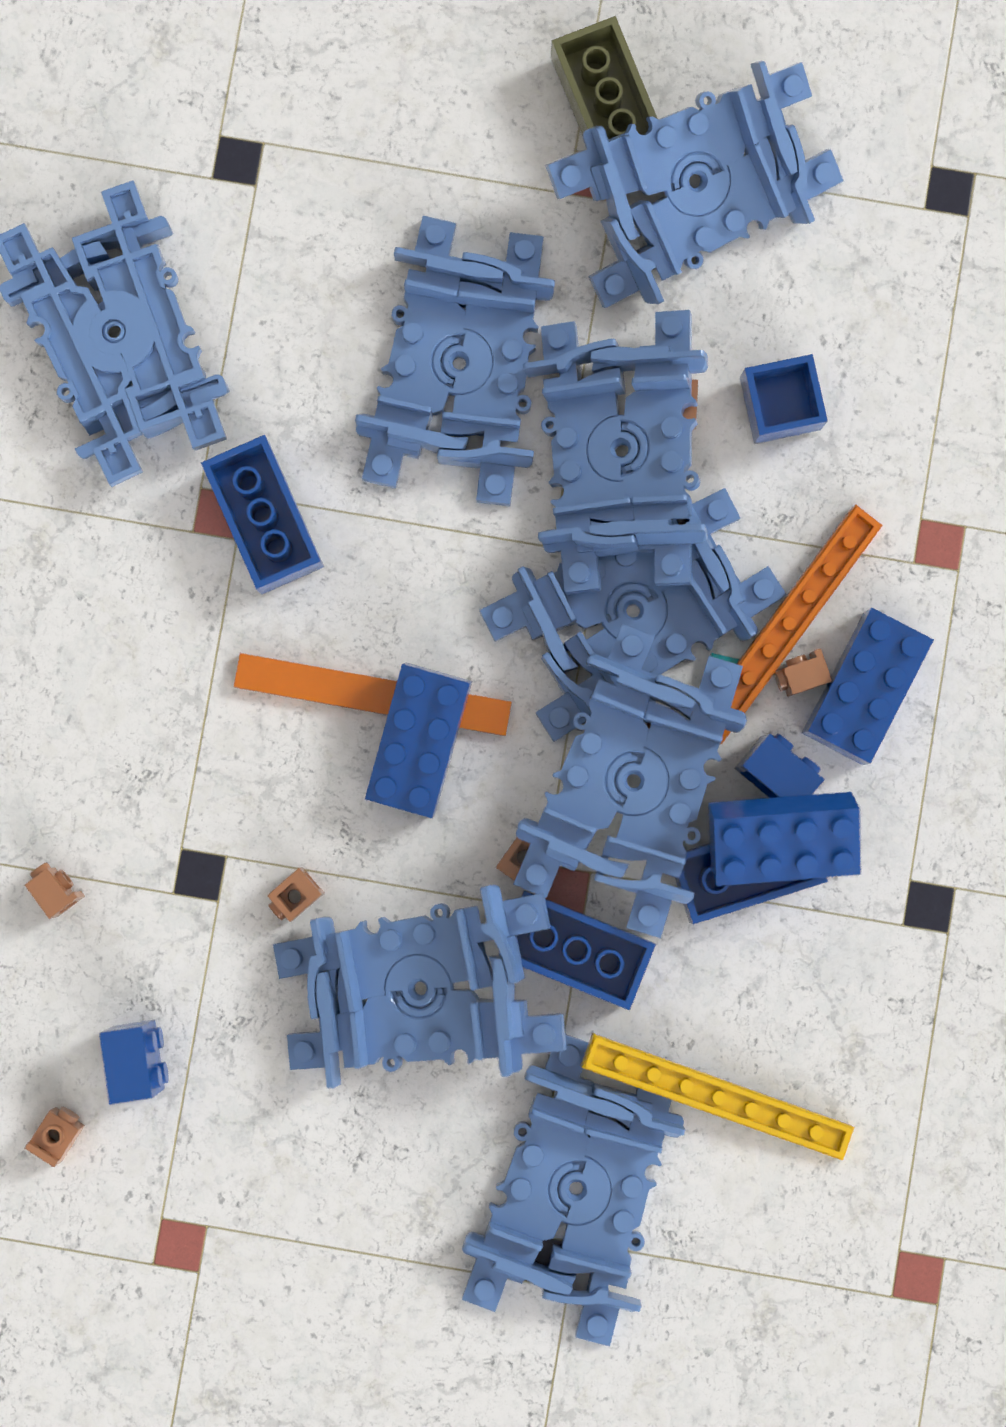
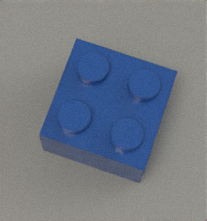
M813 354L744 368L740 376V383L754 444L819 431L828 422Z
M778 733L776 736L772 734L761 736L734 768L768 798L812 795L825 780L818 774L821 771L820 767L806 756L803 759L796 756L791 751L794 746Z
M155 1019L116 1025L99 1033L109 1105L151 1099L165 1089L164 1083L169 1081L166 1062H161L159 1048L164 1046V1039L161 1027H156Z

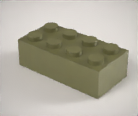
M616 16L551 41V60L582 135L585 130L594 126L604 127L608 139L625 133L629 124H635L636 130L640 135H644L648 131L649 125L646 118L651 116L657 118V115Z

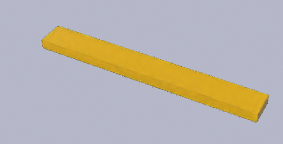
M592 1033L580 1065L583 1069L840 1160L844 1159L855 1128L850 1124Z

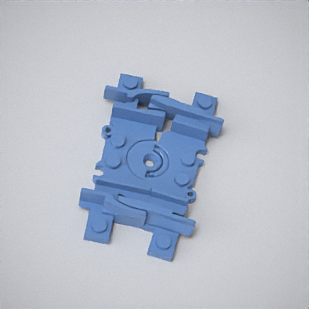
M765 61L751 63L752 72L760 94V98L757 100L752 84L719 94L717 100L712 92H701L695 99L699 110L694 107H687L660 119L652 116L647 117L646 120L649 128L644 135H640L637 132L635 124H629L625 133L608 139L604 127L594 126L583 132L582 136L586 150H581L545 165L557 199H562L586 188L590 189L594 201L606 199L610 216L600 222L618 261L588 276L602 307L607 308L637 291H640L645 303L660 304L664 302L651 270L656 268L663 281L673 275L682 273L680 268L683 261L686 267L698 269L704 261L699 251L702 250L710 253L738 237L749 239L750 235L747 232V226L752 220H755L758 223L759 229L763 230L767 229L769 221L774 218L790 216L791 221L795 224H810L815 221L807 200L844 180L831 149H826L805 160L802 144L795 126L785 125L781 109L812 97L802 62L771 74L768 72ZM705 97L708 100L707 104H704L703 101ZM693 174H697L700 177V184L696 188H693L689 183L690 177ZM638 190L645 195L664 191L665 197L653 203L639 200L629 205L626 194ZM639 231L647 245L635 251L628 240H634L636 237H639ZM692 257L696 259L694 263L691 261Z
M134 180L101 191L112 224L73 237L72 241L75 249L61 258L53 247L40 253L25 223L0 234V254L9 273L13 277L0 285L1 295L11 307L22 302L24 303L29 313L26 324L30 328H34L37 325L44 326L45 332L43 336L36 338L35 342L46 349L58 377L68 382L58 386V397L65 403H72L74 401L72 407L79 422L86 429L89 436L104 429L105 435L75 448V450L82 459L93 455L96 456L111 487L143 473L129 441L144 435L147 439H150L184 423L194 451L227 440L213 400L226 395L230 390L221 375L217 374L206 378L205 371L199 362V357L202 353L199 346L194 348L185 347V339L190 335H195V331L192 327L186 325L175 293L167 289L173 288L178 284V276L172 268H163L166 266V262L159 245L154 244L142 248L143 245L173 235L168 221L163 216L148 220ZM121 249L123 255L111 259L106 250ZM84 274L91 287L95 291H100L103 301L97 303L87 287L77 286L74 278ZM167 276H172L171 279L166 280ZM113 326H118L121 330L120 335L116 338H111L108 334L109 329ZM66 391H70L67 396H64Z
M423 216L415 251L395 247L394 250L395 261L426 267V272L408 270L407 279L404 282V302L408 308L398 305L392 310L393 322L401 327L396 330L389 363L382 367L381 371L382 374L390 375L393 378V383L387 388L377 386L380 396L377 399L378 404L375 416L356 414L355 418L357 434L362 437L371 438L362 480L396 488L403 457L419 459L421 450L424 448L437 453L438 464L480 469L477 503L510 506L515 467H531L534 457V451L501 447L500 445L501 440L518 442L521 419L516 412L518 414H527L531 409L530 398L526 395H518L525 390L527 375L523 371V364L527 363L529 355L536 351V345L527 344L523 340V336L527 332H538V325L533 320L536 300H551L555 287V280L539 278L544 236L510 232L506 262L468 252H463L462 258L450 256L456 223ZM400 313L404 314L402 318H398L397 315ZM457 358H462L466 362L465 367L461 370L453 367V362ZM449 395L455 396L453 412H444ZM525 402L526 406L520 407L519 404ZM442 413L441 433L428 430L433 416ZM462 436H484L482 448L466 450L469 440L468 437Z
M691 311L655 312V345L640 346V348L619 347L616 339L597 341L579 347L577 325L574 321L541 326L544 360L524 363L523 371L528 378L555 373L560 374V377L543 379L544 388L542 389V394L548 402L549 411L555 418L546 417L542 421L541 427L547 436L554 437L551 440L554 476L549 481V484L552 488L562 487L564 494L560 499L550 501L555 507L553 508V514L556 519V529L538 532V540L543 544V548L547 553L561 552L565 594L573 595L601 591L598 557L639 551L641 553L655 552L656 586L692 585L691 544L704 543L707 540V528L704 524L673 525V519H687L692 516V499L685 489L693 491L700 486V478L697 473L692 470L687 471L692 466V430L698 423L695 418L686 419L683 417V413L688 407L698 406L696 399L692 397L691 374L704 373L707 370L708 356L704 350H692ZM593 363V374L582 379L580 365ZM624 371H635L631 382L635 392L626 397L624 415H619L617 396L626 394ZM625 445L628 447V453L622 457L616 455L617 448ZM690 478H694L692 483H688Z
M726 488L693 503L692 516L684 519L685 524H704L707 528V540L704 543L691 544L692 585L656 586L655 552L641 553L639 551L598 557L601 591L565 594L562 563L559 564L557 572L553 573L551 571L537 580L531 569L522 566L512 576V582L517 592L479 610L495 642L526 627L532 640L543 637L548 652L543 654L541 659L564 694L535 712L553 742L576 729L573 719L577 713L585 712L591 716L592 713L589 708L590 698L599 679L616 685L617 677L586 665V661L593 654L608 659L622 624L655 636L642 669L657 676V674H663L683 660L693 662L696 657L692 654L691 648L695 643L704 644L707 651H710L714 641L731 630L734 631L740 641L749 640L758 632V628L751 617L787 595L769 566L741 583L722 547L719 544L716 546L711 534L740 520V516ZM673 519V525H679L677 519ZM636 605L639 608V615L634 618L628 616L626 612L628 606ZM574 624L584 630L602 624L604 628L587 640L580 631L565 641L564 644L557 631ZM566 651H569L579 665L591 674L590 678L579 685L574 683L565 674L578 668ZM585 718L578 719L580 725L586 722Z
M622 624L608 659L593 654L586 661V665L615 676L618 680L616 685L599 679L589 703L591 716L585 712H579L574 716L573 723L575 728L585 731L583 734L575 736L562 769L553 773L554 778H558L563 782V790L556 795L545 792L548 803L543 810L539 823L528 818H524L518 823L516 836L530 843V846L514 881V885L535 894L544 893L545 898H547L559 867L563 866L575 871L579 862L597 871L595 881L636 893L626 928L661 938L672 900L687 904L694 897L693 892L667 885L660 881L662 873L680 878L687 853L683 846V841L693 845L700 840V831L695 827L688 828V825L698 817L707 784L716 779L714 776H709L704 772L705 762L708 760L721 761L718 747L722 741L724 730L739 733L746 724L745 713L731 708L743 666L709 656L699 688L660 674L656 676L642 669L655 636ZM656 701L659 702V703H662V704H664V705H667V706H669V707L675 709L676 711H674V710H672V709H670V708H668V707H666V706H663V705H661V704H658V703H656ZM585 718L586 723L584 725H580L578 723V719ZM645 723L651 724L650 729L646 726ZM632 774L639 776L641 781L640 785L636 788H631L627 784V778ZM617 812L623 814L617 837L607 836L602 856L600 857L586 851L596 831L609 828ZM689 832L695 833L694 840L688 839L687 835ZM608 857L629 861L646 860L641 880H622L603 876V874L622 878L629 866L626 863L608 860Z
M498 885L481 887L487 921L485 923L480 921L478 906L457 909L449 917L450 908L446 904L440 903L431 908L430 916L432 919L424 915L391 922L386 917H381L378 919L380 928L377 933H372L368 930L366 920L359 922L356 929L335 932L334 922L331 917L316 918L310 920L312 937L273 944L279 979L308 974L307 991L311 1019L319 1018L320 1031L290 1033L287 1035L290 1070L325 1068L326 1086L329 1089L341 1085L338 1051L343 1050L344 1068L355 1067V1069H360L367 1065L376 1064L384 1057L382 1061L384 1069L388 1072H393L402 1066L403 1059L407 1062L444 1060L448 1065H452L455 1063L454 1053L459 1049L467 1054L468 1064L475 1060L498 1058L501 1077H508L522 1069V1054L565 1051L567 1048L563 1013L528 1016L527 1000L514 999L515 983L525 979L517 935L551 928L544 893L503 901L501 889ZM439 909H441L443 912L442 916L438 915ZM494 940L501 955H492L488 959L484 942ZM469 980L470 989H454V983ZM423 982L426 985L427 991L424 995H419L416 992V983ZM492 986L494 999H480L474 990ZM391 1059L395 1061V1065L391 1064Z
M565 1034L567 1048L565 1051L550 1052L544 1069L531 1065L525 1072V1080L555 1090L556 1092L553 1098L537 1093L528 1113L531 1125L521 1121L514 1126V1136L516 1139L525 1142L516 1146L504 1181L496 1184V1190L503 1191L507 1196V1200L502 1205H495L490 1202L489 1209L492 1215L485 1235L469 1232L463 1243V1252L475 1257L476 1260L462 1300L495 1312L507 1279L521 1284L524 1280H527L542 1288L543 1299L582 1305L575 1333L576 1338L610 1346L619 1309L640 1312L642 1306L640 1299L610 1292L608 1286L612 1285L626 1289L628 1279L632 1273L630 1268L632 1258L628 1252V1247L633 1251H639L645 1245L643 1235L639 1231H633L641 1224L649 1190L657 1185L655 1180L648 1179L645 1176V1169L652 1164L659 1167L662 1165L658 1158V1153L662 1152L664 1135L674 1138L684 1136V1119L678 1114L669 1112L671 1099L637 1088L634 1094L596 1084L591 1080L580 1077L583 1069L580 1065L589 1042ZM608 1117H613V1118L617 1119L618 1121L622 1122L623 1124H625L626 1126H622L621 1124H619V1123L616 1122L615 1120H612V1119H610V1118H608ZM520 1128H525L526 1133L520 1134L518 1130ZM573 1182H579L582 1184L583 1190L579 1194H573L569 1190L570 1185ZM561 1222L566 1223L562 1245H552L547 1266L534 1262L543 1247V1240L553 1239ZM638 1238L639 1242L634 1244L632 1240ZM590 1273L587 1289L583 1291L574 1290L573 1283L576 1279V1274Z

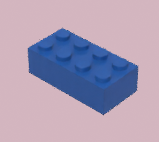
M265 435L201 462L255 588L261 595L324 568L278 460Z
M874 608L865 611L831 675L832 682L828 683L823 690L802 734L861 765L871 764L934 639Z
M407 662L402 664L365 800L428 818L434 817L473 681Z
M852 792L708 803L711 870L716 886L861 875L860 807Z
M710 843L686 850V860L680 878L675 877L678 888L694 893L693 899L689 903L683 904L688 921L693 925L828 882L826 877L716 886L711 870Z
M524 890L521 897L535 894ZM545 898L551 928L517 935L522 966L630 1011L656 944Z

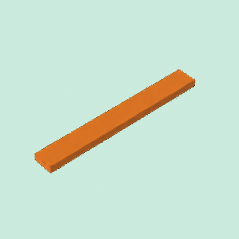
M852 506L736 663L743 666L731 708L744 713L748 710L883 526L859 506ZM724 730L720 744H723L731 731Z
M240 653L234 687L388 715L397 681ZM469 694L460 728L506 736L512 702Z

